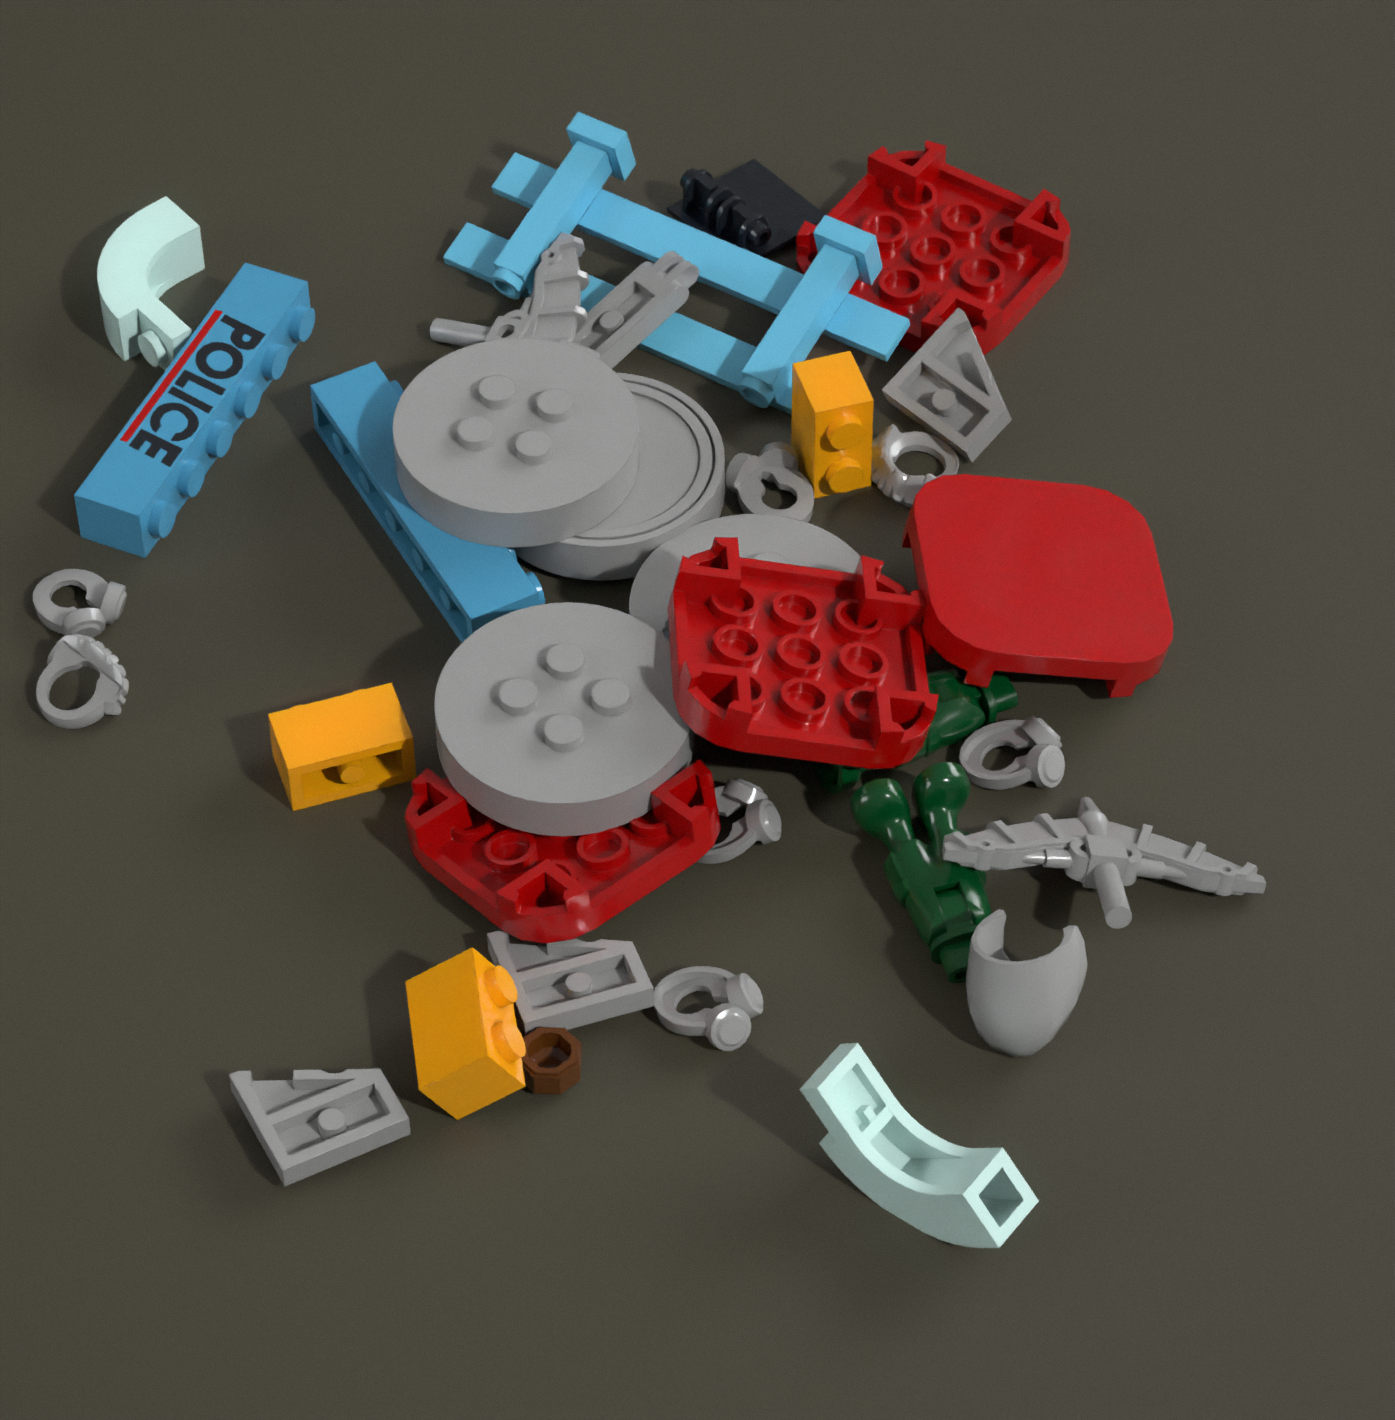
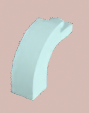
M167 196L136 212L114 231L102 250L97 268V282L103 322L111 346L123 361L142 352L145 359L152 366L156 367L159 365L165 371L191 337L192 332L159 298L172 286L205 269L200 226Z
M858 1043L840 1044L800 1088L802 1094L829 1131L819 1144L836 1166L853 1184L880 1207L929 1236L965 1247L1000 1248L1039 1201L1003 1147H962L936 1136L919 1124L900 1105Z

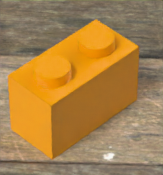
M851 351L792 363L791 446L798 453V466L813 488L814 499L871 486L874 399Z
M392 682L368 689L355 690L348 694L305 705H296L289 709L268 714L273 758L293 811L412 781L417 777L413 735Z
M472 947L405 981L418 1087L423 1094L456 1120H459L526 1087L521 1058L525 1056L526 1047L523 1037L517 1028L513 1004L518 999V993L512 977L505 968L500 965L494 966Z

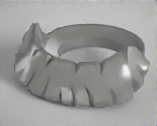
M891 424L878 437L872 440L871 480L885 496L892 498L903 506L912 507L916 494L926 482L943 475H956L958 472L959 459L955 450L947 442L932 434L920 431L901 433L894 424ZM922 451L936 457L942 463L944 472L937 477L932 474L908 476L901 472L894 463L903 453Z
M69 634L57 641L47 659L48 666L40 675L36 687L38 708L51 724L65 729H79L94 724L104 715H120L121 705H124L126 701L124 697L128 694L129 682L125 679L126 671L124 667L118 664V657L111 655L112 652L105 648L102 642L95 641L90 636ZM81 667H91L100 673L95 693L85 705L74 710H60L50 703L49 692L51 686L62 674L80 669Z

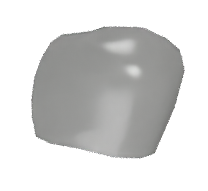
M998 909L979 923L971 937L966 972L968 1009L977 1033L991 1048L1015 1058L1032 1056L1054 1038L1069 1018L1085 983L1088 965L1085 942L1078 926L1069 925L1063 928L1064 937L1061 944L1051 953L1032 960L1010 961L1003 951L1004 925L1007 916L1004 910Z

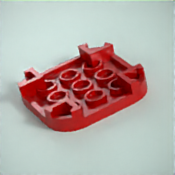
M927 140L924 143V151H900L888 155V151L884 146L868 156L867 174L827 214L832 218L876 235L883 268L872 285L856 280L848 293L908 318L910 327L898 345L914 353L925 344L957 308H960L965 312L981 350L986 355L1002 343L1062 276L1069 263L1071 228L1060 211V198L1043 189L1031 201L947 164L946 145ZM804 221L798 231L796 240V271L802 274L806 273L818 254L813 234L818 224L814 225L807 221Z
M971 474L940 476L926 482L916 494L903 530L902 548H911L918 589H921L926 602V609L923 615L924 621L921 627L925 655L937 651L945 660L967 671L964 683L988 688L994 671L1102 679L1106 681L1109 698L1132 696L1136 685L1159 673L1173 640V619L1152 532L1144 516L1128 501L1107 490L1086 485Z
M714 537L711 549L691 555L689 558L682 556L667 608L673 698L679 716L695 733L713 744L740 752L867 769L893 768L911 761L923 748L936 713L939 696L938 694L929 693L921 632V622L924 617L926 602L921 589L914 590L909 594L902 585L881 574L885 561L863 555L860 556L855 573L743 558L739 556L738 537Z
M700 759L650 792L652 810L637 819L631 820L627 824L599 833L580 836H548L511 828L496 822L472 807L465 797L452 786L448 777L442 779L429 768L425 769L411 782L413 796L404 816L412 854L423 869L502 931L522 941L539 943L571 940L596 929L696 863L714 846L721 830L712 772Z

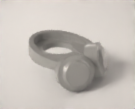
M772 442L766 444L760 450L758 456L741 452L734 456L729 463L726 471V485L730 491L737 493L738 502L744 514L779 515L804 522H809L813 514V488L808 479L798 470V453L789 444ZM764 479L775 483L778 489L791 492L797 501L793 506L781 510L766 506L762 501L765 487L761 480Z
M64 569L46 576L37 584L33 591V604L38 618L49 629L64 636L81 634L94 638L105 630V624L112 625L115 620L119 619L127 598L126 586L113 581L108 584L102 577L91 571ZM63 586H79L86 591V603L93 608L59 607L51 601V597L57 589Z
M1033 715L1028 720H1004L984 726L973 732L960 748L959 759L971 783L982 788L1002 790L1016 787L1028 781L1035 782L1038 788H1053L1061 782L1065 770V760L1060 750L1063 746L1060 742L1061 737L1042 718H1036ZM1007 745L1020 750L1034 746L1028 755L1016 757L1008 767L1002 770L991 771L982 766L985 755L995 747Z
M729 778L724 786L714 788L719 815L728 817L742 807L746 808L744 817L732 824L729 836L723 842L714 845L697 862L702 864L726 862L744 853L756 841H761L763 845L780 839L782 831L780 815L774 804L768 800V796L763 792V789L740 778Z
M692 966L677 970L659 982L654 990V1008L661 1024L670 1031L685 1036H706L715 1047L723 1051H732L741 1047L748 1039L752 1026L750 1019L763 1012V997L758 985L746 973L734 975L718 967ZM695 991L709 992L712 994L714 1001L724 1002L713 1009L704 1008L693 1014H682L676 1010L680 1000Z

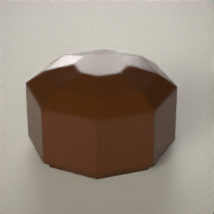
M538 1027L523 1037L526 1047L525 1056L521 1057L525 1085L535 1094L561 1095L581 1080L582 1043L566 1028Z

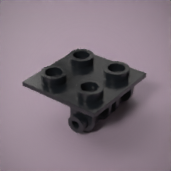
M756 159L748 161L715 181L711 173L705 169H688L680 179V186L683 188V199L667 207V212L679 222L764 258L796 240L797 233L804 221L817 225L825 215Z

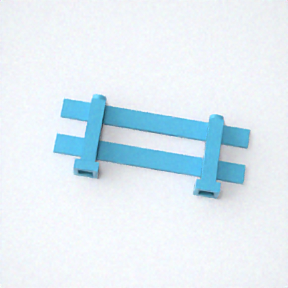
M577 112L566 128L572 149L557 170L515 152L491 186L494 194L530 209L510 240L467 222L443 256L446 264L491 283L496 290L506 297L519 299L520 297H530L533 291L534 271L542 261L541 255L550 248L561 232L571 234L573 229L576 228L653 262H656L665 253L674 251L682 256L685 261L691 262L699 269L697 281L778 316L759 345L755 347L674 312L637 347L736 390L745 400L757 407L767 408L770 405L791 415L792 363L804 361L821 334L887 362L910 327L908 318L848 293L856 280L872 285L883 268L876 235L824 215L813 232L818 254L806 273H799L601 189L610 175L625 181L635 167L636 161L626 131L581 112ZM588 274L589 285L584 291H581V307L588 312L616 286Z

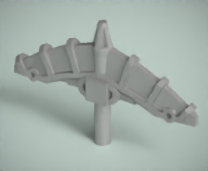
M560 233L550 248L542 253V261L534 271L533 291L530 297L524 300L520 310L510 311L504 316H498L492 327L435 318L430 327L431 339L465 347L498 339H542L575 347L600 359L599 352L574 341L577 327H581L587 319V312L581 307V291H584L589 285V276L587 272L580 270L578 259L585 251L583 240L571 234Z
M1089 797L1080 799L1077 818L1053 820L1048 813L1034 816L1032 822L1008 826L1002 820L988 823L983 831L966 836L957 831L945 835L943 839V860L957 862L961 866L973 867L981 871L990 869L1009 870L1042 865L1048 868H1064L1066 875L1082 882L1083 887L1097 889L1106 923L1115 929L1126 927L1132 920V913L1124 886L1133 885L1136 882L1137 876L1160 880L1163 878L1199 891L1214 892L1220 896H1229L1231 894L1243 895L1244 893L1264 894L1266 887L1264 877L1257 874L1258 868L1256 865L1249 862L1243 867L1205 852L1206 844L1198 841L1194 847L1153 834V826L1143 824L1142 830L1109 822Z

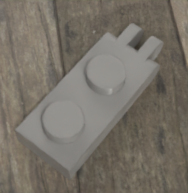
M674 251L665 253L654 264L651 262L642 263L587 312L585 323L581 327H577L574 341L599 352L602 362L611 368L615 367L687 301L689 296L688 288L698 279L699 269L691 262L685 261L682 256Z

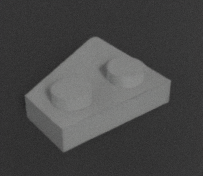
M957 308L882 389L889 403L931 434L947 442L957 453L971 463L1012 420L965 312L960 308Z
M503 931L487 933L488 951L494 966L500 965L505 968L515 983L518 999L513 1003L514 1011L524 1037L538 1027H560L569 1030L655 1006L653 986L632 941L600 939L594 942H585L575 938L547 943V946L512 944L509 942V934Z
M321 1069L293 1070V1080L253 1081L251 1071H236L229 1074L231 1091L284 1187L411 1134L409 1117L381 1069H347L341 1073H327Z

